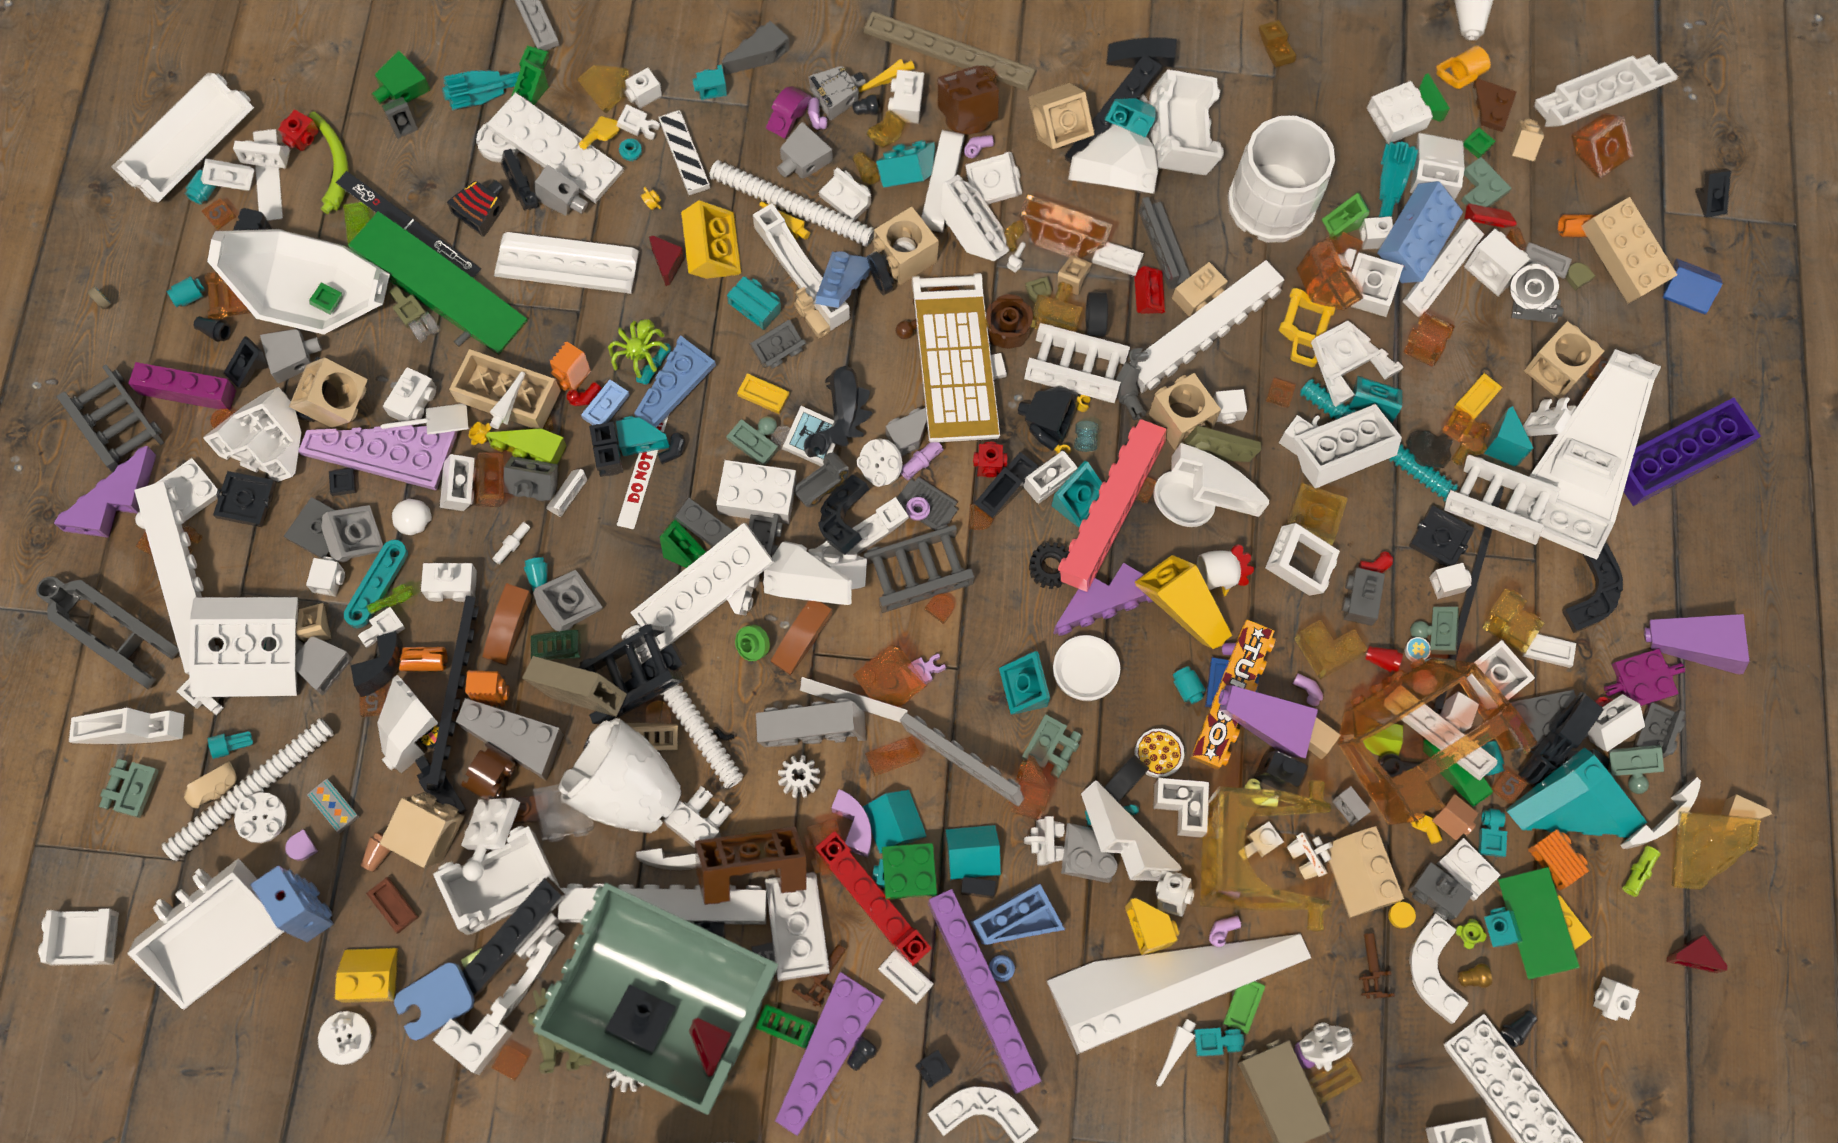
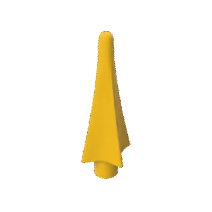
M902 59L898 60L883 73L859 87L858 91L863 92L891 83L892 78H897V70L911 71L915 69L913 62L909 61L904 64Z
M760 202L762 208L768 206L765 202ZM778 210L795 240L799 236L804 240L810 236V232L804 228L805 221Z

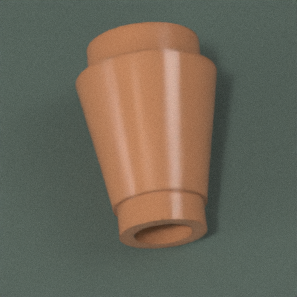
M375 832L373 837L370 836L361 863L363 868L375 872L376 868L391 851L380 845L383 834Z

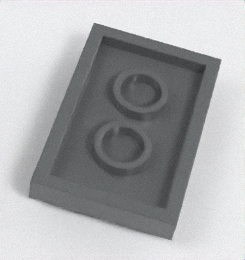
M1574 690L1505 703L1501 706L1515 753L1537 748L1541 741L1550 733L1549 727L1576 698Z

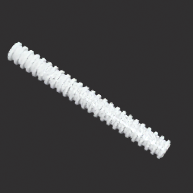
M717 160L711 168L710 178L712 180L716 179L719 183L723 181L724 185L729 184V187H735L738 191L742 190L744 194L748 192L749 196L752 197L754 195L756 199L761 198V201H767L769 205L773 203L776 208L780 206L781 210L786 209V212H792L795 216L799 215L801 219L805 217L806 221L812 220L813 224L818 223V226H824L827 230L830 228L833 233L837 231L838 235L844 234L845 238L850 237V240H856L858 244L862 242L865 247L872 241L874 236L873 227L868 228V225H861V222H855L852 218L849 220L846 215L842 217L841 213L836 214V211H829V208H823L820 204L817 206V203L814 201L810 203L809 199L804 200V197H798L795 193L785 192L784 188L779 189L777 185L772 186V183H766L763 179L760 181L758 177L753 178L752 174L747 175V172H741L738 168L728 167L727 163L722 164L720 160Z
M640 625L628 628L623 633L622 639L626 640L638 633ZM647 643L635 649L641 664L652 657ZM676 685L660 694L664 695L663 699L668 701V706L673 708L672 712L674 714L677 713L676 718L681 720L680 724L686 726L685 731L690 732L689 737L694 738V744H698V750L703 751L702 756L707 757V763H711V769L716 770L715 774L720 776L719 780L724 782L723 786L731 788L742 780L743 774L738 772L739 768L734 766L735 762L730 760L729 754L725 753L726 749L721 748L722 743L720 741L717 742L718 737L712 735L713 730L708 729L709 724L704 723V717H700V711L695 710V704H691L692 700L687 698L688 694L683 692V687Z
M319 718L317 724H311V728L309 730L306 728L303 735L300 733L297 740L293 739L292 744H286V748L284 750L280 749L278 755L274 754L272 760H266L267 764H261L259 766L260 769H255L252 776L249 774L247 780H241V784L239 786L235 785L233 791L229 790L227 796H221V800H216L213 807L210 805L207 812H201L202 816H196L195 821H190L187 828L184 826L182 832H176L174 838L170 837L168 843L164 842L162 844L164 852L173 861H178L180 855L184 856L186 854V850H192V846H197L200 839L204 840L206 838V834H212V829H218V825H223L226 818L230 819L232 817L231 814L236 813L241 799L258 792H264L263 788H269L271 782L275 783L277 777L281 778L283 776V772H289L288 768H294L296 766L295 763L297 761L300 763L302 761L301 758L303 756L307 757L309 751H315L314 747H320L322 741L326 742L328 736L332 737L334 735L332 729L323 719Z

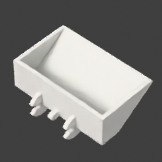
M239 859L214 878H211L201 869L196 870V875L193 876V879L199 889L191 896L184 890H179L176 896L181 903L174 909L164 900L159 899L156 901L157 905L153 908L160 920L136 937L128 952V955L182 1009H186L284 932L277 929L250 885L257 878Z

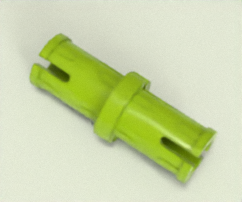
M1650 846L1644 848L1637 864H1633L1631 868L1632 873L1622 888L1624 892L1634 897L1639 895L1646 879H1650L1652 876L1651 870L1661 855L1658 850Z

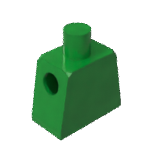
M398 51L376 72L375 78L380 87L371 94L378 104L383 103L388 98L394 100L401 97L408 103L429 92L430 88L421 72Z

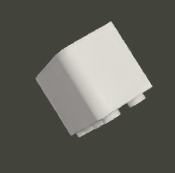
M1167 69L1153 87L1149 104L1154 106L1156 111V119L1151 126V143L1155 148L1157 168L1207 175L1222 159L1223 147H1221L1220 142H1212L1210 138L1211 120L1208 113L1214 101H1217L1219 98L1220 90L1217 87V78Z
M520 826L510 831V836L507 838L508 843L504 845L503 849H491V852L484 855L481 863L484 872L480 879L476 881L467 880L463 875L464 865L453 864V862L441 865L438 868L439 871L433 874L458 930L464 934L476 933L512 915L546 877H549L560 888L539 841L529 826L525 828Z

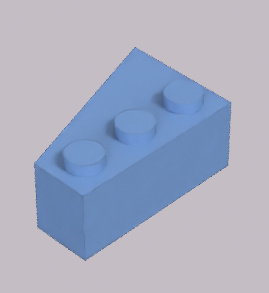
M1040 884L1031 886L969 921L981 944L984 945L1065 930Z

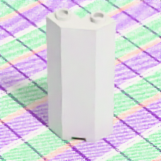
M207 73L112 168L132 187L139 188L149 200L159 202L254 108L249 103L251 100L242 91L230 90L226 86V80L221 75Z

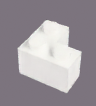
M821 549L808 550V553L812 556L817 555L820 557L821 562L826 566L834 567L851 579V590L865 587L867 559L857 556V552L849 551L846 555L824 554Z
M1158 778L1154 784L1153 809L1178 811L1177 835L1203 837L1207 833L1209 782Z
M487 1014L472 1034L457 1021L450 1019L433 1041L472 1073L479 1075L513 1032L502 1023L496 1028L488 1022L491 1015Z

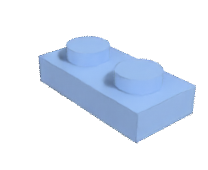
M609 380L581 414L582 419L591 425L609 422L630 396L629 392L612 380Z

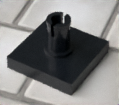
M629 984L605 1029V1033L649 1055H653L675 1012L676 1006Z

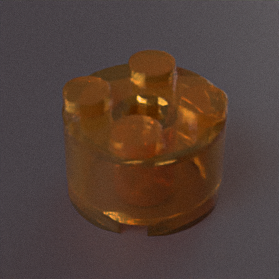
M1424 311L1418 322L1417 330L1413 329L1407 340L1408 344L1403 353L1433 367L1446 348L1447 340L1451 338L1455 326Z

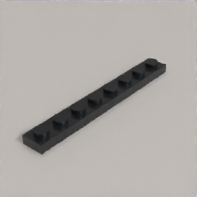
M466 595L426 790L437 791L438 784L444 783L446 769H441L443 760H448L451 745H446L448 736H453L456 722L451 721L453 712L458 713L461 699L456 697L457 689H463L465 675L461 674L462 666H467L470 652L465 651L466 644L472 643L475 630L470 628L471 620H477L479 606H475L476 597Z

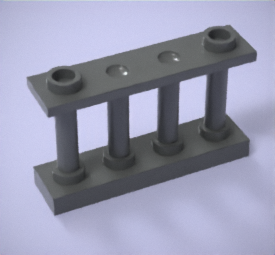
M104 365L102 368L109 376L108 378L78 397L74 396L71 398L65 391L56 397L103 463L113 473L117 466L120 465L118 462L122 460V456L149 438L153 437L160 445L165 442L160 437V434L163 433L155 421L149 422L122 383L125 379L117 369L112 371L107 365ZM113 385L118 388L121 393L119 396L90 415L88 413L83 414L81 409L84 408V404ZM126 402L134 410L103 432H96L93 428L96 426L97 421ZM139 419L147 428L115 450L113 448L109 450L106 446L110 438Z
M943 525L936 528L934 532L883 548L879 546L867 550V553H864L867 565L874 564L884 592L882 597H879V606L882 613L973 585L974 575L972 569L965 570L961 568L951 538L956 537L957 528L955 525L950 527ZM942 542L952 569L951 575L945 577L938 575L928 547L929 545ZM916 549L920 550L930 578L927 583L920 585L915 582L905 554ZM894 556L897 557L907 585L905 590L898 592L892 589L883 560Z

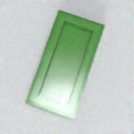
M1254 981L1237 988L1223 1024L1233 1029H1240L1241 1032L1248 1034L1265 985Z

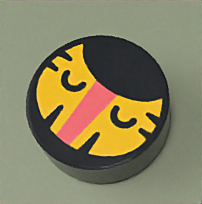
M438 724L419 738L424 747L435 749L439 729Z

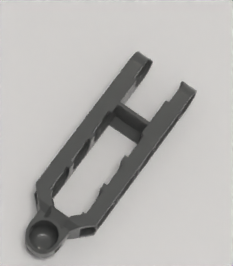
M49 576L41 580L37 585V595L48 603L47 615L50 621L146 689H149L156 679L128 660L139 645L146 641L172 660L179 653V649L82 580L64 584L56 577ZM79 600H88L133 632L118 651L110 648L69 619L70 610Z

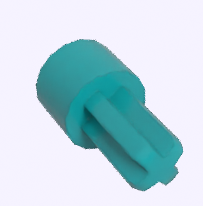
M249 731L227 737L224 733L207 738L213 759L228 756L232 750L253 745V738Z

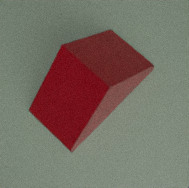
M650 236L651 249L665 286L671 284L684 260L683 249L656 236Z
M1705 935L1692 939L1667 956L1666 960L1669 963L1716 974L1727 971L1728 967Z
M696 1018L693 1019L689 1033L708 1078L713 1076L732 1033Z

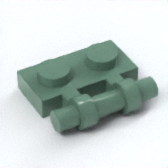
M1045 714L1021 759L1041 770H1044L1049 762L1054 766L1050 774L1055 778H1059L1062 771H1066L1069 766L1068 760L1072 753L1077 751L1079 747L1078 742L1082 735L1073 731L1070 738L1066 737L1063 733L1067 726ZM1058 743L1064 746L1059 757L1052 754Z
M117 759L115 767H111L109 772L111 777L107 787L100 794L102 799L99 807L109 810L112 801H116L113 808L114 811L141 818L159 770L132 762L129 770L124 771L128 762ZM124 779L120 793H117L116 790L118 788L120 780Z

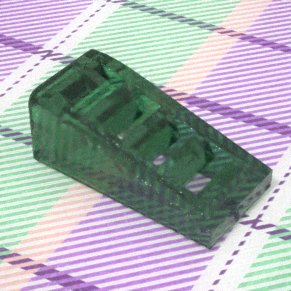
M579 630L531 635V659L533 656L542 659L581 658ZM557 640H561L562 650H557ZM567 640H571V649H567ZM538 641H543L542 653H538ZM548 641H552V651L548 652Z

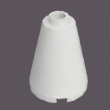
M1455 0L1460 32L1465 39L1477 40L1484 34L1493 0Z
M1533 262L1522 267L1515 273L1511 281V295L1515 302L1525 309L1538 310L1547 307L1555 300L1559 291L1557 275L1542 262Z

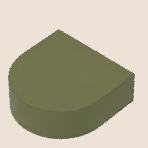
M1583 263L1572 264L1566 274L1567 281L1575 291L1595 278L1594 273Z
M1047 277L1025 283L1028 296L1033 302L1045 303L1049 300L1051 286Z

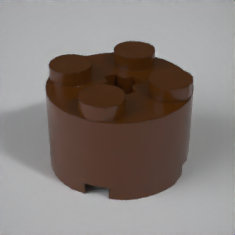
M1011 294L1002 295L988 306L986 326L989 342L992 345L1011 349L1025 344L1030 335L1033 312L1029 304L1027 305L1021 297Z
M487 742L485 744L487 750L485 752L480 750L465 774L469 777L468 782L462 781L461 786L489 801V799L500 797L504 790L501 784L506 777H512L517 765L512 756Z

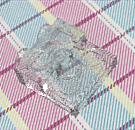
M559 784L533 789L542 840L549 839V842H555L571 834H574V837L588 835L589 831L593 830V819L561 801V792L558 789Z

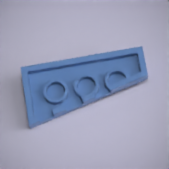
M842 251L832 252L816 295V304L839 308L851 295L852 289H857L860 281L869 276L870 267L867 258L849 255Z
M681 335L673 352L669 353L663 369L659 370L656 375V381L653 386L648 389L634 413L636 418L640 417L655 428L716 366L713 359Z

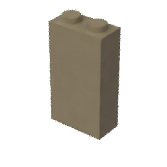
M535 656L532 657L522 679L552 699L615 717L627 695L598 673Z
M1278 1039L1267 1044L1268 1050L1262 1053H1258L1257 1049L1242 1055L1244 1060L1239 1062L1238 1065L1274 1143H1305L1331 1131L1290 1041L1282 1043Z

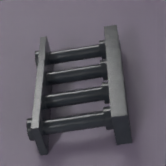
M652 624L644 625L633 636L594 658H588L580 662V666L577 668L594 673L607 665L614 685L627 694L616 717L595 711L589 715L592 724H601L603 721H612L685 681L681 671L667 668L655 637L665 632L664 627ZM647 643L658 671L657 677L652 680H647L635 650ZM627 654L638 682L637 688L632 691H627L616 660Z

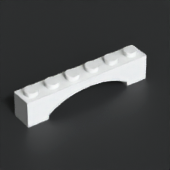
M771 203L753 214L754 228L799 289L806 288V293L813 298L816 310L820 312L828 323L830 330L849 320L850 309L846 301L839 308L816 304V295L823 277L803 253L788 229L784 218Z

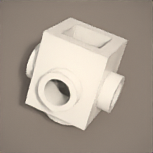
M1166 872L1164 880H1159L1156 889L1158 910L1183 917L1187 904L1191 905L1195 890L1191 886V879L1181 873L1173 874Z
M1603 977L1600 988L1595 994L1593 1006L1603 1010L1602 1015L1617 1021L1618 1017L1629 1020L1631 1013L1635 1009V1001L1639 990Z

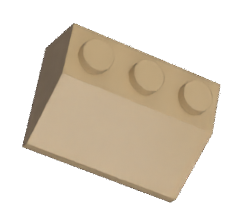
M1376 826L1331 842L1333 847L1327 851L1332 859L1328 862L1349 918L1396 904L1404 899Z

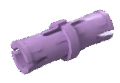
M930 442L922 450L916 451L913 457L902 466L901 475L906 480H910L919 470L928 467L929 462L944 450L939 442Z

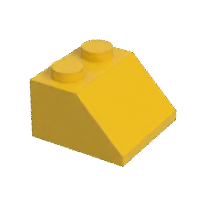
M1137 898L1131 899L1125 906L1141 955L1168 948L1177 941L1176 936L1179 935V931L1175 921H1171L1169 915Z
M398 949L344 950L336 973L335 1000L342 1003L394 1001Z

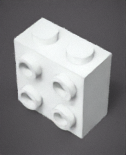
M1411 81L1372 96L1367 107L1368 112L1388 144L1426 129L1433 117L1430 108L1423 102L1420 91L1414 87Z

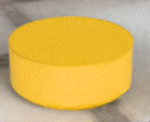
M1398 902L1389 909V921L1397 928H1407L1415 921V910L1406 902Z

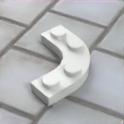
M1434 914L1416 937L1410 951L1409 964L1411 966L1412 982L1423 1001L1450 1024H1453L1468 1005V1002L1448 987L1441 979L1438 971V957L1443 947L1456 932V929L1440 916Z
M556 930L550 937L545 935L537 946V949L540 951L538 954L535 953L528 961L526 966L529 969L517 985H510L503 995L504 998L498 997L492 1005L491 1010L493 1014L488 1020L489 1023L497 1028L528 993L527 991L531 984L539 978L565 937L564 934Z
M972 1087L961 1090L928 1113V1116L943 1136L963 1120L973 1115H986L994 1118L1004 1128L1014 1143H1023L1038 1131L1023 1108L1012 1097L1000 1090L987 1087Z

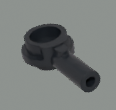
M1386 753L1379 758L1377 769L1383 776L1394 777L1401 775L1403 771L1426 772L1427 764L1426 762L1402 761L1396 754Z

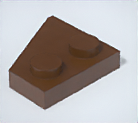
M1477 78L1473 83V89H1476L1477 93L1476 104L1480 111V123L1482 126L1503 132L1516 91Z

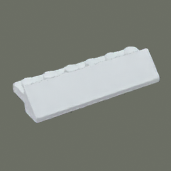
M1651 55L1640 59L1631 56L1558 85L1554 93L1537 99L1534 107L1546 119L1545 127L1562 126L1677 80L1678 76L1665 62L1658 64Z

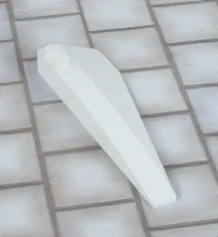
M1301 934L1229 943L1222 947L1207 946L1096 961L1050 979L1047 983L1076 1054H1080L1308 960L1311 956Z

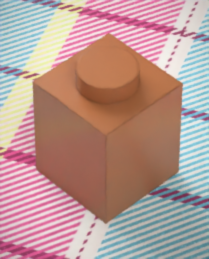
M1454 794L1440 808L1432 821L1457 840L1462 834L1468 836L1476 826L1473 821L1479 813Z

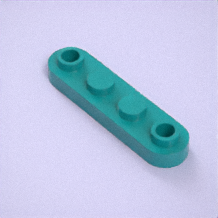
M390 540L383 545L344 611V619L351 627L362 628L369 623V620L407 559L408 551L401 541ZM395 551H399V555L397 557H392V554ZM361 613V619L355 620V616Z

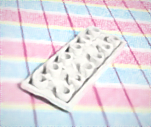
M506 232L502 236L494 276L632 293L639 251L632 247Z
M1485 1014L1481 1015L1444 1044L1448 1054L1516 1143H1583Z

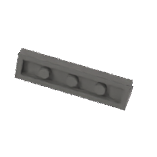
M1149 197L1142 198L1139 214L1168 289H1174L1188 279L1190 274L1162 203L1151 204Z

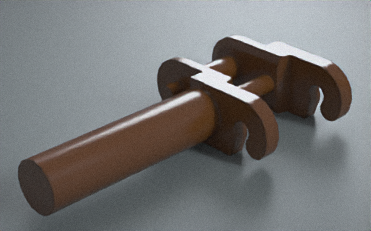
M1374 933L1364 934L1370 976L1363 974V977H1359V980H1363L1365 992L1361 996H1366V999H1370L1372 995L1374 999L1395 997V993L1383 994L1379 991L1378 978L1392 974L1391 971L1380 972ZM1374 979L1376 992H1370L1368 980Z
M839 944L835 947L828 957L829 973L810 976L814 980V985L808 993L803 995L794 988L791 991L807 1003L811 1000L813 1002L812 1006L816 1007L818 1005L821 1007L822 1005L819 1003L826 992L831 993L828 990L829 986L825 985L824 987L821 983L826 980L846 949ZM818 986L822 990L814 999L811 997V994Z

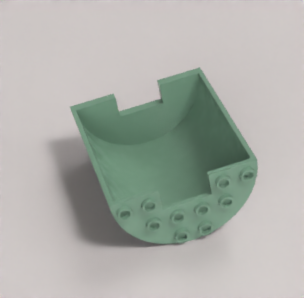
M605 883L604 886L597 888L593 897L596 903L591 911H586L581 921V925L584 926L581 932L584 934H579L573 946V949L576 950L573 958L566 960L561 970V973L564 974L562 980L550 985L545 995V999H548L544 1009L540 1008L534 1017L533 1023L536 1026L533 1031L708 1115L716 1102V1097H718L727 1081L729 1070L734 1066L762 1006V999L767 995L771 986L772 977L777 971L778 964ZM629 984L676 1006L675 1012L653 1055H649L605 1033V1029ZM696 1018L732 1033L713 1076L708 1078L689 1033L693 1019Z

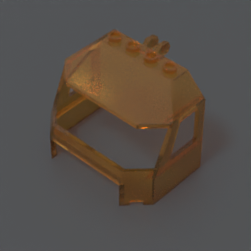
M1421 657L1409 664L1411 669L1404 672L1402 669L1390 677H1385L1381 680V683L1369 687L1371 694L1366 697L1362 694L1350 701L1352 706L1345 709L1338 745L1388 825L1416 822L1426 816L1424 811L1434 807L1435 811L1445 808L1429 779L1495 738L1503 751L1521 748L1524 754H1528L1531 751L1530 748L1538 743L1519 712L1480 670L1476 663L1435 657L1424 660ZM1473 674L1495 701L1497 707L1485 708L1469 683L1468 676ZM1460 682L1469 698L1479 704L1477 711L1484 720L1482 725L1418 766L1391 778L1361 741L1383 731ZM1350 745L1356 748L1380 781L1371 782L1350 750Z

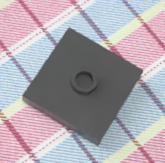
M311 497L284 537L320 559L329 557L330 553L321 528L322 516L326 512L336 510Z

